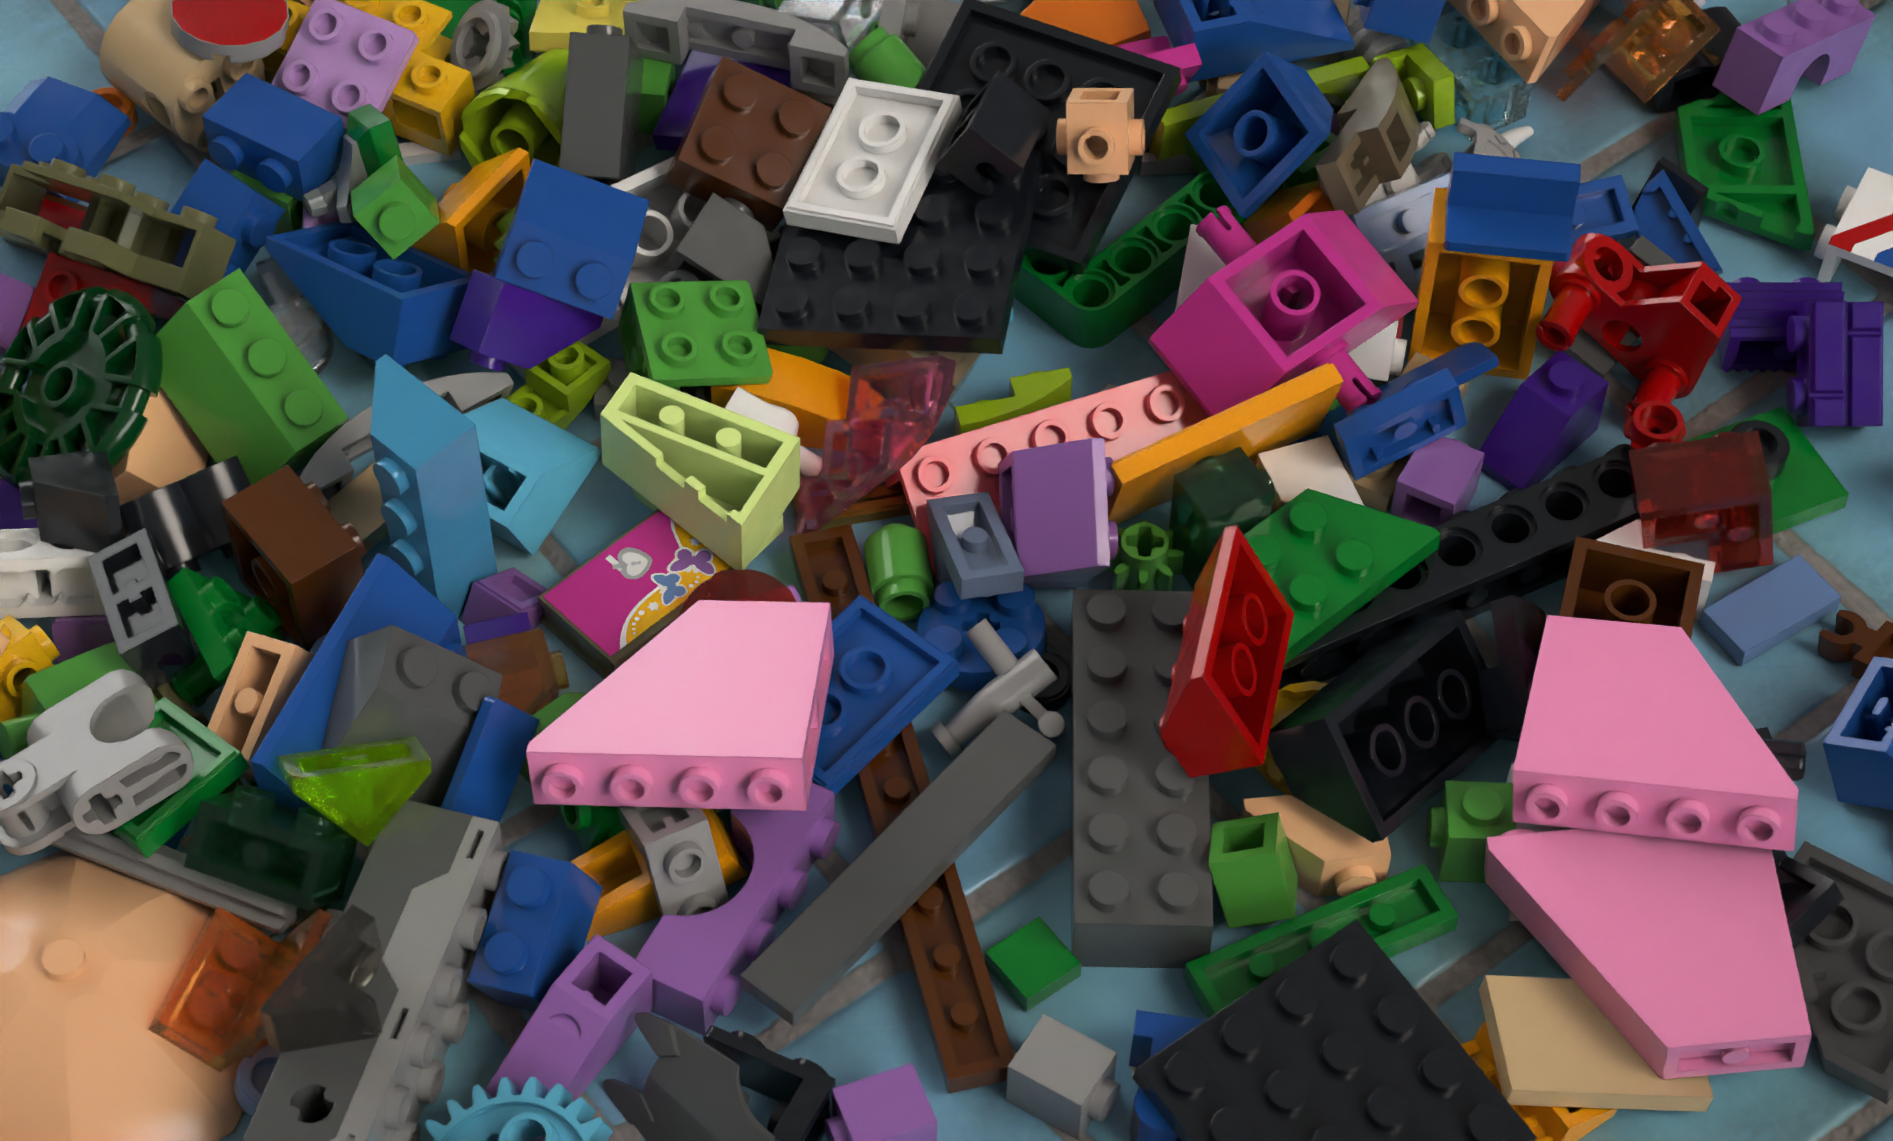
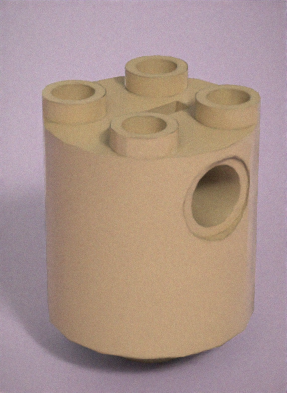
M172 0L129 1L115 15L104 33L99 51L101 72L109 84L182 141L192 144L199 151L209 152L202 115L245 73L265 81L264 62L262 59L245 63L229 62V55L214 53L213 60L200 58L181 47L171 33L170 3Z

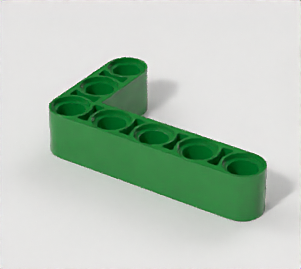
M1207 168L1093 257L1084 275L1024 255L1014 298L1072 343L1090 349L1102 347L1113 341L1179 288L1191 224L1198 225L1211 212L1218 218L1216 209L1223 205L1228 206L1231 214L1245 230L1246 228L1243 223L1247 219L1239 216ZM1282 184L1254 212H1256L1277 190H1281Z

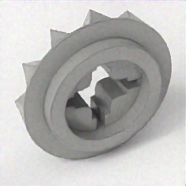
M492 0L479 1L464 13L455 29L450 48V64L471 72L474 90L478 93L503 79L505 69L514 67L511 57L513 50L520 46V43L513 37L518 29L519 21L510 16L508 6Z

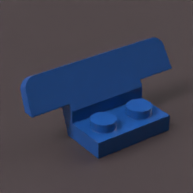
M1470 342L1461 345L1378 387L1382 391V396L1376 403L1360 406L1348 415L1343 406L1328 412L1318 431L1286 446L1328 435L1340 460L1356 481L1468 425L1459 385L1499 366L1498 357L1480 342Z

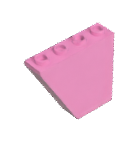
M698 600L528 743L526 755L534 804L807 811L834 659L830 603Z
M1547 615L1513 767V822L1794 852L1799 790L1682 627Z
M1576 828L1537 833L1529 829H1514L1500 836L1487 837L1484 862L1486 884L1662 1080L1804 1067L1812 1032L1772 849Z

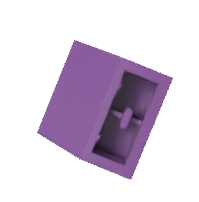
M1088 438L1015 450L998 464L1000 519L1024 569L1023 583L1031 586L1032 589H1077L1109 568L1110 559H1115L1118 530L1115 521H1108L1107 496H1111L1114 490L1115 477L1110 468L1113 459L1105 457L1104 438Z

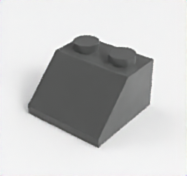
M390 625L348 640L317 766L392 798L395 796L440 807L444 801L482 701L486 696L498 698L503 674L395 625Z

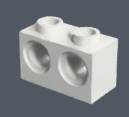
M38 528L0 529V619L5 618L9 614L15 619L106 615L87 557L95 554V552L41 541Z

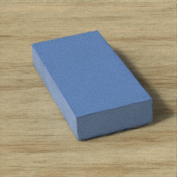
M1798 554L1704 608L1699 624L1742 666L1836 611L1842 596Z

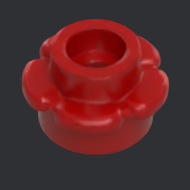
M1651 400L1640 404L1635 409L1633 416H1629L1626 419L1623 433L1627 439L1631 440L1630 445L1635 452L1649 458L1673 456L1682 449L1684 444L1682 438L1686 435V428L1683 416L1675 406L1665 401Z

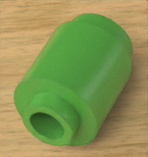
M882 26L866 36L849 53V61L855 66L852 73L859 80L917 89L927 70L896 33L890 36Z
M892 523L885 525L871 534L864 543L868 582L876 606L898 621L913 620L920 617L925 607L930 606L929 600L934 593L926 537L920 530L905 524Z

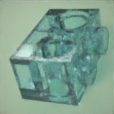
M1458 10L1439 17L1429 44L1409 40V47L1423 43L1454 74V125L1456 127L1460 119L1465 118L1476 124H1487L1493 127L1495 131L1526 117L1533 83L1527 84ZM1463 134L1469 141L1473 140L1470 136Z

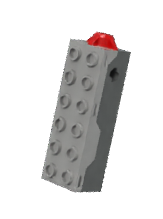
M394 796L242 1141H419L421 1127L418 1121L425 1104H434L440 1095L445 1078V1064L443 1060L450 1043L459 1044L467 1028L470 1007L467 1002L474 987L467 981L510 854L503 849L499 822Z

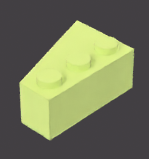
M632 372L629 373L600 413L602 464L742 575L800 488L801 438Z

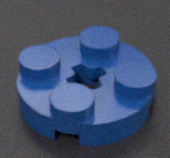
M948 580L935 588L933 593L934 600L930 602L929 607L924 608L917 623V634L959 662V676L949 686L963 690L979 691L997 676L965 635L983 619H987L1017 659H1020L1032 648L1042 658L1047 648L1045 615L1036 602L1035 591L1026 583H1023V591L960 600L952 580Z

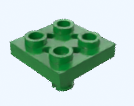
M183 567L168 581L173 599L200 650L196 655L194 664H186L180 671H176L171 676V683L174 689L189 704L192 705L194 703L196 707L202 706L210 695L226 683L247 631L286 642L279 628L282 625L281 616L263 597L256 595L251 598L234 590L220 577L214 576L210 579L186 567Z

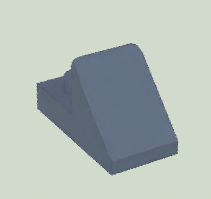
M988 491L927 500L926 511L938 586L943 582L952 580L960 600L1023 591L1024 569Z

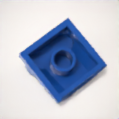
M50 76L30 81L3 112H0V186L3 187L11 163L22 166L24 160L38 164L39 161L50 164L52 158H56L88 171L86 176L95 178L131 125L129 117L94 92ZM49 190L46 192L75 203L80 201Z

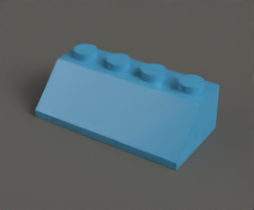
M385 354L376 361L370 436L375 457L373 472L380 484L383 501L380 510L387 523L391 544L388 547V553L394 562L458 618L464 612L473 582L497 574L476 424Z

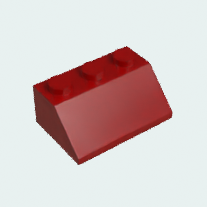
M1237 525L1224 528L1195 583L1189 612L1183 620V638L1177 663L1173 665L1171 671L1172 685L1166 711L1161 716L1159 723L1160 737L1165 749L1169 753H1173L1190 778L1263 765L1294 618L1293 610Z

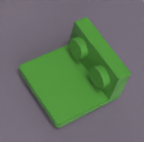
M748 281L639 282L629 284L617 328L627 375L632 372L680 391V387L767 384L770 382L773 374L764 336L758 334L757 331L759 317Z

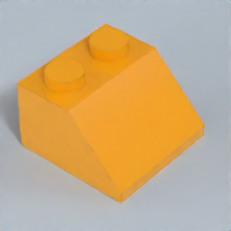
M518 147L475 165L460 182L453 183L446 190L442 200L437 204L440 223L414 243L412 247L470 273H473L474 269L487 274L494 271L496 263L492 259L500 253V250L494 245L493 240L501 234L494 224L518 203L530 169L529 152Z

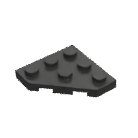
M1804 841L1793 859L1834 880L1844 897L1839 905L1794 949L1812 1036L1824 1072L1888 1104L1893 1096V884Z

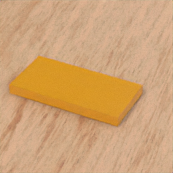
M1333 363L1321 365L1113 461L1110 468L1115 477V485L1112 495L1107 496L1108 521H1115L1117 525L1256 460L1258 453L1284 447L1318 431L1344 382Z

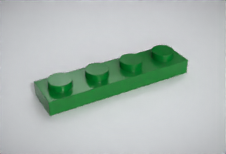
M1425 863L1185 963L1183 978L1207 1018H1210L1355 919L1359 921L1387 957L1391 958L1456 930L1459 915Z

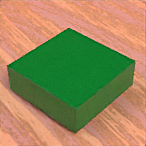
M1037 917L985 951L986 966L1026 1012L1081 976L1080 961L1040 917Z

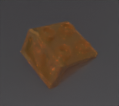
M1635 0L1622 12L1629 20L1628 23L1619 16L1589 44L1596 54L1587 47L1563 70L1570 80L1556 95L1564 102L1605 63L1646 103L1721 29L1693 0Z
M218 907L206 919L148 1030L219 1072H222L242 1055L251 1059L261 1048L269 1034L278 1038L294 1018L300 1001L292 995L301 977L307 980L319 967L329 945L327 941L322 939V936L332 916L318 909L281 941L276 942L226 910Z

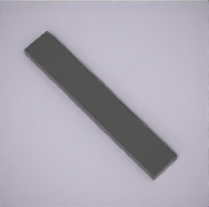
M1004 710L740 975L741 988L789 1024L795 1026L1056 758V744Z

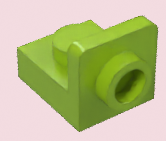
M1423 43L1383 54L1371 60V67L1377 59L1385 57L1393 63L1414 112H1417L1426 122L1429 121L1434 130L1455 124L1454 74Z

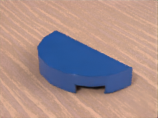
M1661 170L1645 184L1635 206V218L1639 228L1635 233L1636 239L1638 240L1641 235L1677 263L1703 261L1717 275L1723 274L1721 266L1664 170Z

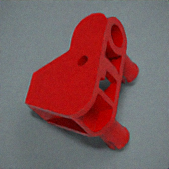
M1587 233L1581 235L1574 242L1569 261H1556L1553 264L1548 289L1554 301L1542 321L1536 326L1535 333L1537 339L1544 346L1554 351L1563 352L1573 345L1575 337L1582 327L1631 372L1641 383L1630 402L1624 408L1623 414L1625 419H1627L1629 416H1633L1635 409L1646 401L1660 400L1671 404L1674 399L1686 397L1694 390L1742 297L1703 261L1644 266L1613 238L1600 233ZM1628 329L1638 338L1641 337L1642 343L1640 345L1627 346L1621 344Z

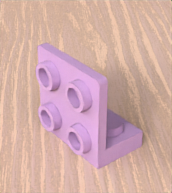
M314 0L271 84L342 117L344 133L347 134L348 112L367 104H371L381 113L383 112L419 42V38L412 30L337 0Z

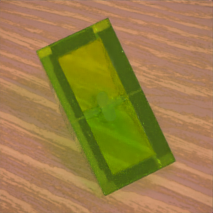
M416 736L279 756L280 771L292 792L367 847L432 772L431 758Z

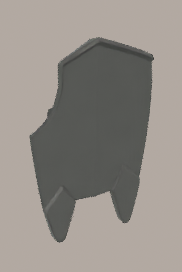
M647 1012L635 1014L634 1019L638 1028L659 1057L650 1071L642 1091L613 1078L606 1079L604 1087L629 1124L637 1128L646 1141H775V1136L758 1122L747 1106L750 1097L740 1086V1065L669 1021Z

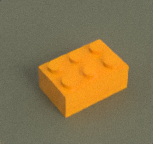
M1435 187L1416 297L1419 300V304L1414 309L1408 363L1415 352L1435 359L1466 343L1480 342L1496 354L1499 361V366L1483 374L1526 380L1530 374L1537 341L1535 330L1542 318L1554 261L1446 250L1444 248L1448 189Z

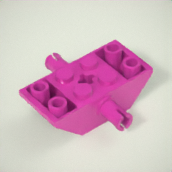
M1223 205L1216 209L1218 218H1216L1213 212L1209 213L1198 224L1196 233L1203 237L1226 266L1208 277L1153 333L1148 341L1150 346L1208 417L1326 363H1333L1344 380L1336 399L1347 411V415L1360 406L1376 403L1382 396V391L1375 387L1348 353L1416 308L1419 300L1343 210L1305 213L1258 245L1231 214L1228 206Z

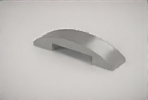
M640 0L626 3L623 9L625 35L631 37L640 55L645 58L682 65L689 50L725 56L727 58L789 70L791 88L839 98L849 78V54L847 47L822 29L802 19L768 7L735 0Z
M500 372L463 373L423 382L462 414L502 397L506 399L510 396L514 385L508 373ZM372 405L337 430L314 454L299 477L305 485L311 481L314 482L321 489L327 501L352 481L354 468L350 462L373 450L370 436Z

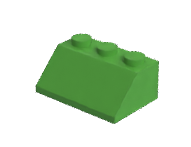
M240 268L187 301L156 334L161 340L163 351L161 389L213 461L217 464L231 457L238 456L251 485L286 465H289L295 473L307 466L321 446L349 421V417Z

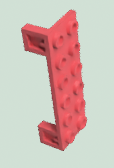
M1170 370L894 454L880 464L887 489L902 485L915 528L920 530L926 537L931 573L936 575L926 511L927 500L988 491L1000 516L998 464L1012 451L1088 438H1104L1105 457H1111L1113 461H1116L1209 417ZM1257 459L1166 502L1255 475Z

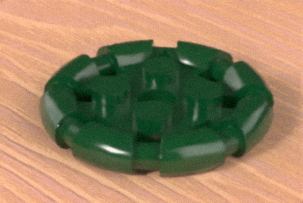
M100 286L87 287L70 292L52 301L49 304V312L43 317H32L6 350L0 361V365L4 367L0 376V476L15 488L19 489V482L31 480L28 458L82 452L80 445L86 442L88 447L83 451H107L111 468H114L126 456L141 435L148 422L143 413L149 397L156 398L158 396L163 371V351L160 338L153 334L156 329L155 320L149 310L138 299L120 289L107 290ZM27 377H30L27 382L25 392L23 393L22 386L25 384Z

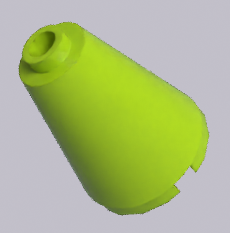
M553 48L547 50L476 95L468 103L460 119L462 120L463 131L459 135L460 147L471 167L474 168L479 163L518 147L529 152L530 166L533 158L557 167L560 166L568 49Z

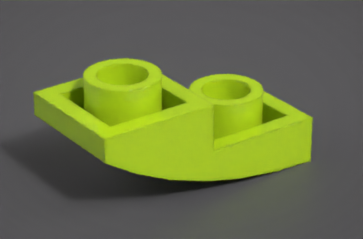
M578 340L533 368H524L526 384L507 397L506 400L565 430L601 387L608 373L612 370L611 361Z
M1070 367L1051 371H1035L1027 375L1010 377L1008 398L980 400L972 404L956 406L954 436L1071 401L1072 374Z

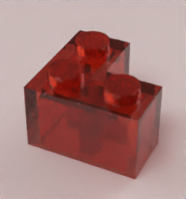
M1758 430L1744 433L1723 432L1711 438L1680 443L1659 442L1646 448L1628 450L1631 487L1643 549L1703 540L1707 560L1716 562L1714 573L1774 564L1772 492Z

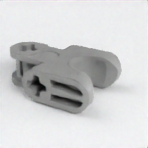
M125 669L111 671L47 709L34 719L28 729L27 742L29 747L11 758L0 762V843L9 853L16 855L33 854L64 837V833L75 826L83 833L91 835L105 834L180 790L191 779L194 768L193 757L186 743L176 734L163 728L147 729L154 719L155 701L150 686L140 675ZM4 784L10 785L14 791L12 796L9 797L3 789ZM27 816L34 825L32 830H29L22 821Z

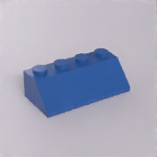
M376 554L251 759L270 834L340 860L345 859L356 838L363 839L370 831L376 815V803L382 793L317 766L347 641L381 628L395 625L466 657V647L461 644L457 616L388 556Z

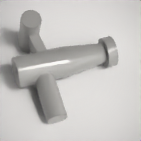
M985 618L965 635L997 676L982 687L945 725L939 721L930 728L932 733L949 755L956 759L964 751L961 746L979 736L1004 710L1013 714L1024 706L1039 721L1038 727L1044 736L1051 739L1060 737L1066 728L1064 718L1057 712L1047 711L1034 698L1058 678L1034 648L1020 659H1017Z

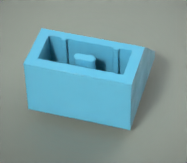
M502 397L463 415L476 424L492 534L534 556L602 455V452L598 447Z

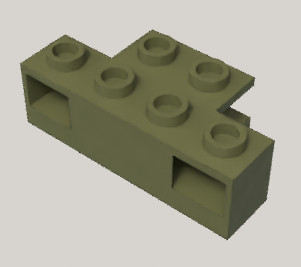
M52 158L50 164L43 161L35 164L24 160L22 166L11 163L0 192L1 238L20 247L48 255L49 252L155 287L169 295L187 301L223 279L237 240L215 229L218 218L187 206H183L180 215L167 212L169 203L149 194L135 191L136 186L127 181L104 173L100 174L99 179L86 176L88 171L56 158ZM47 190L89 203L80 229L70 226L68 230L38 216ZM186 233L194 236L183 268L172 264Z

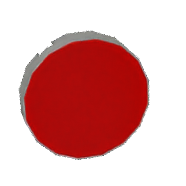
M172 0L170 3L172 35L181 47L200 58L213 60L214 53L229 55V62L245 63L268 56L279 49L286 39V31L289 27V11L286 0Z

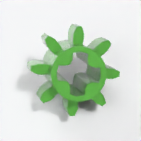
M1147 520L1133 524L1126 530L1117 527V554L1115 559H1110V567L1105 570L1114 572L1112 590L1172 591L1173 575L1182 574L1184 556L1183 551L1172 549L1174 532L1171 529L1164 531L1159 526L1148 523Z

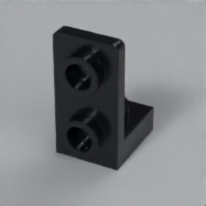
M711 1025L703 1037V1042L740 1065V1085L779 1102L767 1125V1130L775 1136V1141H821L826 1133L824 1120L833 1117L832 1089L836 1088V1079L829 1076L821 1066L813 1061L804 1058L792 1060L767 1049L760 1040L749 1033L739 1030L730 1033Z

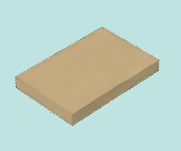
M1485 975L1478 989L1502 1094L1510 1105L1706 1112L1714 1098L1708 1075L1662 1080L1573 979Z

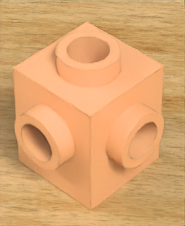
M1134 88L1072 89L1066 101V118H1058L1056 127L1057 154L1067 155V174H1083V180L1091 183L1115 182L1120 179V175L1129 174L1135 156L1144 155L1145 122L1144 119H1134Z

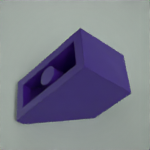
M474 269L449 339L471 349L467 360L483 367L503 372L505 364L508 362L531 369L600 328L604 317L496 279L493 275Z
M1557 351L1521 383L1479 450L1485 453L1481 471L1509 490L1516 488L1526 489L1540 483L1598 430L1609 382L1566 353Z

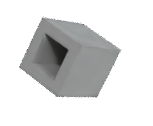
M1043 1014L1008 1065L1006 1101L1079 1140L1092 1119L1094 1118L1102 1122L1108 1116L1117 1100L1121 1085L1114 1081L1117 1052Z

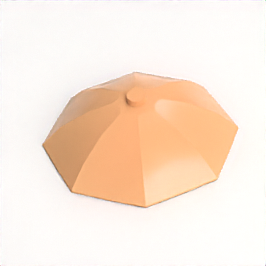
M63 849L1 875L0 1141H219L233 1134L244 1113L234 1093V1080L239 1064L252 1050L261 1046L275 1044V1041L270 1036L272 1031L276 1029L293 991L262 928Z

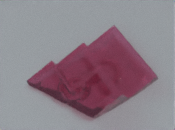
M935 355L852 366L846 419L832 420L826 423L821 475L801 477L795 534L819 530L897 472L916 455L937 426L947 404L954 379L955 360Z

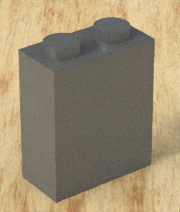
M595 24L588 25L586 33L570 32L559 168L611 186L635 174L644 60L631 37L622 35L623 30L621 28Z

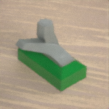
M371 104L348 112L347 134L343 135V150L337 176L302 195L304 208L311 218L326 215L337 210L341 223H352L354 217L350 192L395 155L403 161L391 120Z

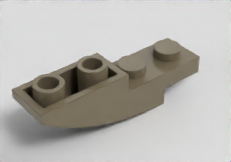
M1387 57L1375 61L1338 111L1340 133L1315 165L1322 192L1330 198L1335 211L1343 210L1347 216L1360 213L1379 184L1401 179L1417 149L1420 136L1419 123L1397 71Z

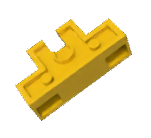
M286 0L289 11V27L286 31V39L279 49L261 58L264 62L265 82L272 83L311 7L293 0ZM337 0L412 30L418 36L419 42L382 113L391 120L395 135L451 157L460 144L459 135L463 131L462 120L460 119L463 110L476 96L471 72L450 64L452 39L440 35L453 18L452 11L424 0Z

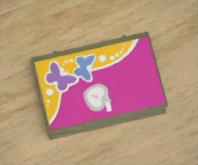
M657 509L539 595L538 602L544 607L545 613L541 617V624L605 679L698 600L733 601L746 591L748 578L745 571L742 575L661 510Z

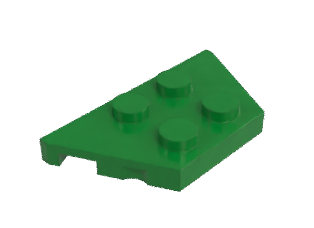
M1722 91L1712 99H1699L1677 107L1674 130L1680 168L1709 189L1702 214L1800 250H1811L1815 231L1791 97L1789 101L1759 115H1756Z
M1308 488L1245 533L1244 536L1294 612L1284 665L1438 550L1441 533L1433 527Z

